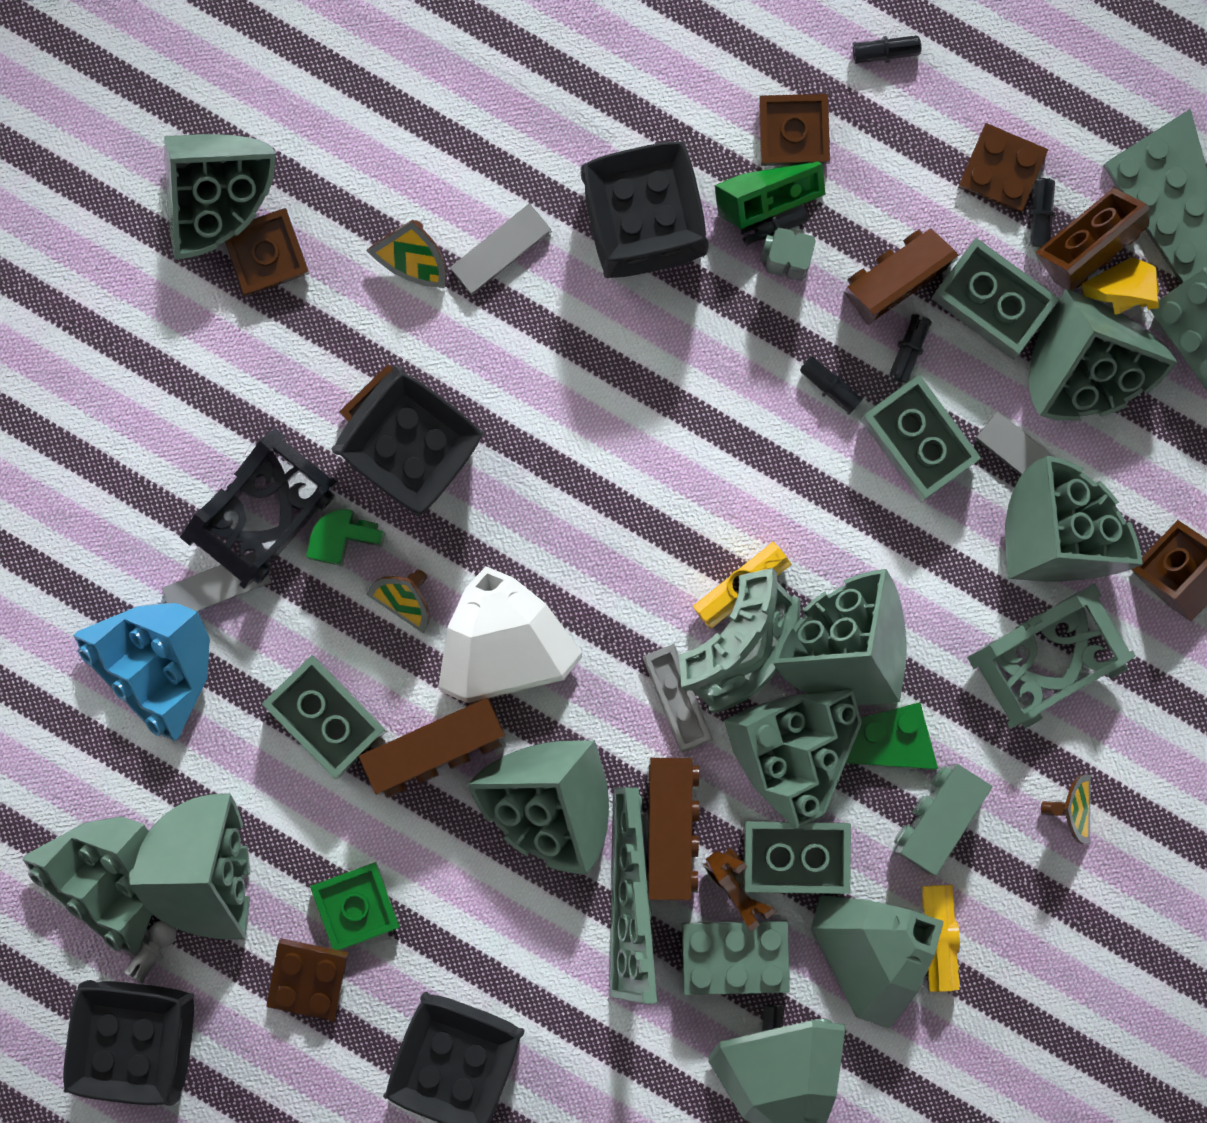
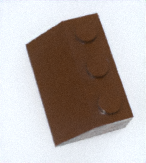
M1113 187L1035 253L1053 281L1059 286L1072 291L1082 286V283L1086 282L1088 277L1097 269L1110 263L1114 255L1126 245L1135 242L1140 237V234L1149 227L1150 208L1146 203Z
M932 228L924 233L918 229L903 240L906 246L896 253L892 249L886 251L875 260L878 264L869 272H866L863 268L847 279L850 285L846 287L844 293L867 325L877 320L952 267L959 255Z

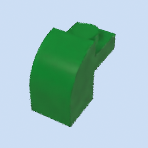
M335 510L323 516L316 523L311 533L306 557L309 560L343 567L349 540L382 547L385 533L382 530H378V523L358 520L357 525L352 524L355 514L352 510Z

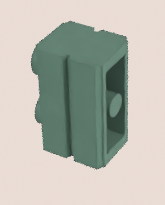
M778 228L775 230L774 236H766L760 261L766 262L765 269L767 273L779 276L785 273L787 278L802 281L810 267L816 242L815 237L803 233H798L796 236L794 231Z

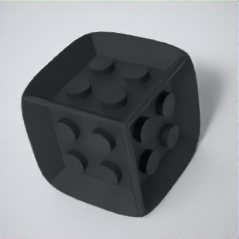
M663 142L604 155L581 166V179L585 185L589 220L605 278L629 277L691 262L707 254L709 243L706 238L704 213L695 173L685 142Z
M394 366L393 370L382 379L353 415L331 450L334 454L341 455L355 470L391 498L411 510L417 517H421L441 496L468 461L481 437L484 435V431L477 428L466 416L417 379L405 374L400 366Z
M93 980L81 982L77 988L69 1021L63 1068L64 1092L89 1099L126 1104H165L167 1106L176 1104L181 1099V1091L184 1086L189 1062L194 1023V993L128 982H95Z
M423 992L420 997L421 1003L416 1009L403 1038L389 1077L387 1090L383 1097L408 1111L439 1123H490L509 1076L520 1038L524 1035L525 1030L498 1016L459 1001Z

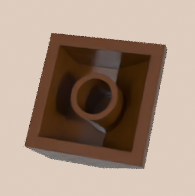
M1177 520L1142 557L1143 565L1131 570L1170 608L1192 622L1207 606V539Z

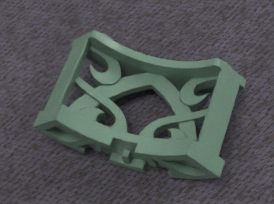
M773 568L739 575L737 601L729 617L731 621L720 635L716 633L703 645L679 654L681 687L686 692L692 690L708 705V709L712 713L724 711L740 704L757 693L778 672L773 661L779 643L789 626L793 628L800 620V599L797 596L791 597L777 582V572Z
M1095 583L1059 602L1048 611L1040 613L1022 623L1015 630L995 639L967 657L973 669L979 667L1010 720L1007 722L1010 729L1021 723L1024 728L1043 719L1040 714L1042 711L1108 674L1110 679L1128 670L1125 663L1136 657L1133 650L1129 651L1100 602L1098 597L1101 596V593ZM1084 607L1088 610L1099 630L1088 631V621ZM1064 622L1068 626L1066 633L1075 630V635L1059 637L1055 631L1056 626ZM1041 631L1048 640L1058 644L1075 643L1071 662L1063 678L1046 677L1028 671L1037 656V642L1034 634ZM1102 635L1114 656L1105 662H1097L1094 654L1097 650H1104V648L1099 645L1088 646L1089 638ZM1019 646H1025L1029 650V656L1020 667L1016 663L1020 662L1023 658L1017 657L1015 651ZM1083 663L1088 668L1094 670L1076 680ZM997 664L1012 675L1007 682ZM1018 679L1024 682L1020 686L1019 697L1021 698L1025 692H1030L1033 695L1032 703L1022 709L1010 688ZM1041 688L1060 689L1043 699Z

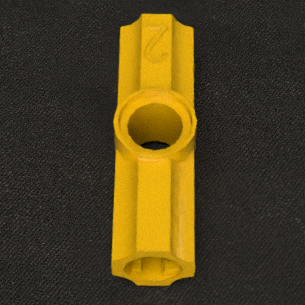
M773 541L692 607L702 621L712 630L727 618L734 609L738 596L732 586L735 578L739 577V575L771 568L779 576L792 563Z
M953 885L922 886L924 914L944 921L935 956L927 971L928 991L959 990L957 953L960 952V935L958 922L955 921Z

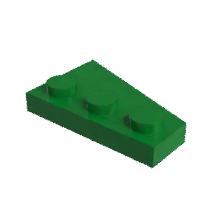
M920 702L861 718L862 724L846 764L938 769Z

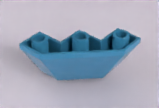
M177 603L137 606L79 630L73 635L79 646L78 654L81 659L98 673L112 688L114 693L142 719L156 736L162 735L173 741L180 737L208 678L210 638L197 611Z

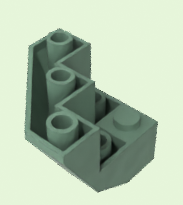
M853 690L790 695L752 706L725 719L724 723L733 753L754 789L790 822L794 828H799L826 813L862 721Z
M122 816L86 822L24 856L22 860L30 870L28 873L30 879L36 885L46 889L66 906L67 910L74 917L81 919L99 934L109 947L115 951L121 949L134 955L138 952L152 914L145 908L131 889L129 874L134 869L140 846L149 832L144 824Z
M822 895L819 897L811 931L856 1018L885 1028H891L921 987L935 956L944 921L913 910L871 900Z
M816 1019L720 1041L708 1055V1061L742 1118L748 1122L827 1123L837 1096L845 1024L832 1023L829 1019Z

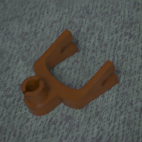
M730 847L723 854L716 850L705 859L706 863L703 864L705 870L713 881L725 891L729 899L739 910L750 932L760 925L754 917L755 914L760 913L762 917L768 919L776 913L773 907L751 899L737 883L732 873L736 872L739 874L747 868V865L740 860Z

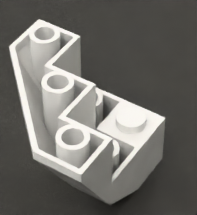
M485 566L465 589L448 625L438 687L441 692L470 703L562 681L582 659L583 655L546 603L513 577Z

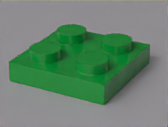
M377 862L310 886L332 949L341 950L400 928Z

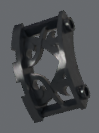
M276 428L259 440L246 460L234 473L236 479L227 486L225 491L221 488L209 502L196 512L180 535V538L189 546L193 543L197 544L241 581L239 585L243 589H246L253 581L260 584L272 569L269 565L294 539L319 508L323 511L335 497V494L331 491L338 481L334 477L329 478L284 440L286 436ZM276 452L293 468L285 473L274 453ZM299 472L317 486L315 492L306 499L299 496V491L306 487L305 483L300 482L289 487L288 482ZM259 476L266 478V485L271 482L272 478L275 481L271 486L264 489H258L254 484ZM278 491L280 500L279 526L263 531H242L246 522V514L242 502L238 499L240 495L244 493L253 498H265ZM292 507L298 510H302L300 514L296 517V519L291 523ZM229 511L236 512L239 516L235 529L230 528L233 525V520L227 521L224 518V515ZM214 535H216V536H218V537H220V538L226 539V540H227L226 544H223V543H222L219 539H217ZM276 541V542L265 552V549H264V546L262 545V543H267V542ZM235 542L242 543L240 552L243 558L247 551L256 553V560L249 565L231 550Z

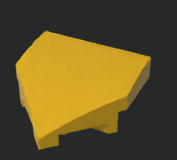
M1133 257L1082 283L1083 295L1085 297L1107 303L1112 302L1114 314H1121L1135 305H1140L1141 308L1147 306L1148 310L1159 308V285L1156 267Z

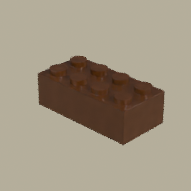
M485 698L361 754L359 759L375 794L381 795L384 793L386 798H390L408 790L405 785L407 782L416 779L421 784L439 776L437 769L448 764L450 769H454L470 762L469 754L481 750V753L485 755L502 747L500 740L506 738V735L490 700Z
M649 758L648 899L691 900V892L698 893V871L692 870V857H698L699 836L692 835V822H699V801H692V787H699V765H693V758Z

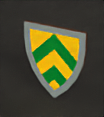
M410 220L366 250L389 271L408 281L424 286L446 287V267L443 256L436 243L423 229L424 226L420 221Z
M417 569L414 573L409 574L407 578L384 576L376 579L370 586L367 596L420 632H425L429 624L430 614L428 605L419 589L428 578L422 570Z
M1082 774L1076 777L1068 792L1066 802L1042 801L1041 803L1042 815L1066 816L1071 834L1076 842L1080 844H1090L1091 775Z

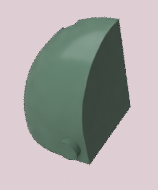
M195 134L164 136L167 207L171 243L175 259L190 258L218 248V245L227 241L235 234L236 236L239 235L256 217V212L263 203L265 196H268L273 181L276 153L272 146L257 139L236 135Z
M1065 289L1045 321L1033 350L1029 370L1031 400L1038 414L1050 419L1079 421L1080 416L1097 413L1102 417L1128 407L1126 402L1135 398L1143 391L1146 394L1151 392L1171 372L1177 361L1158 338L1123 313L1114 314V308Z
M1045 456L1031 464L1015 485L1009 501L1005 522V547L1009 579L1060 582L1114 575L1143 565L1141 550L1131 522L1126 523L1116 507L1119 501L1101 481L1096 483L1082 473V467L1060 458Z
M887 569L870 571L844 580L846 585L828 595L824 591L803 609L805 614L793 628L790 626L787 628L777 648L773 664L781 676L797 689L807 694L853 690L857 705L900 702L906 667V629L900 597Z
M595 740L547 742L517 750L483 768L468 783L472 797L488 822L493 820L506 834L503 839L525 856L531 853L547 861L546 866L575 874H587L596 863L602 851L607 833L609 798L606 777Z
M211 794L188 800L167 812L153 825L145 836L137 854L134 869L129 874V885L145 908L166 924L187 933L214 939H245L250 896H245L244 875H250L248 846H241L238 829L243 828V822L232 795Z

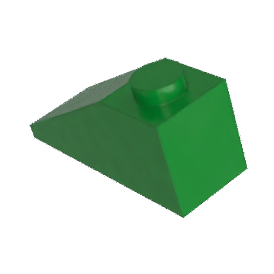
M820 162L744 173L714 185L718 216L740 229L826 195L823 164Z

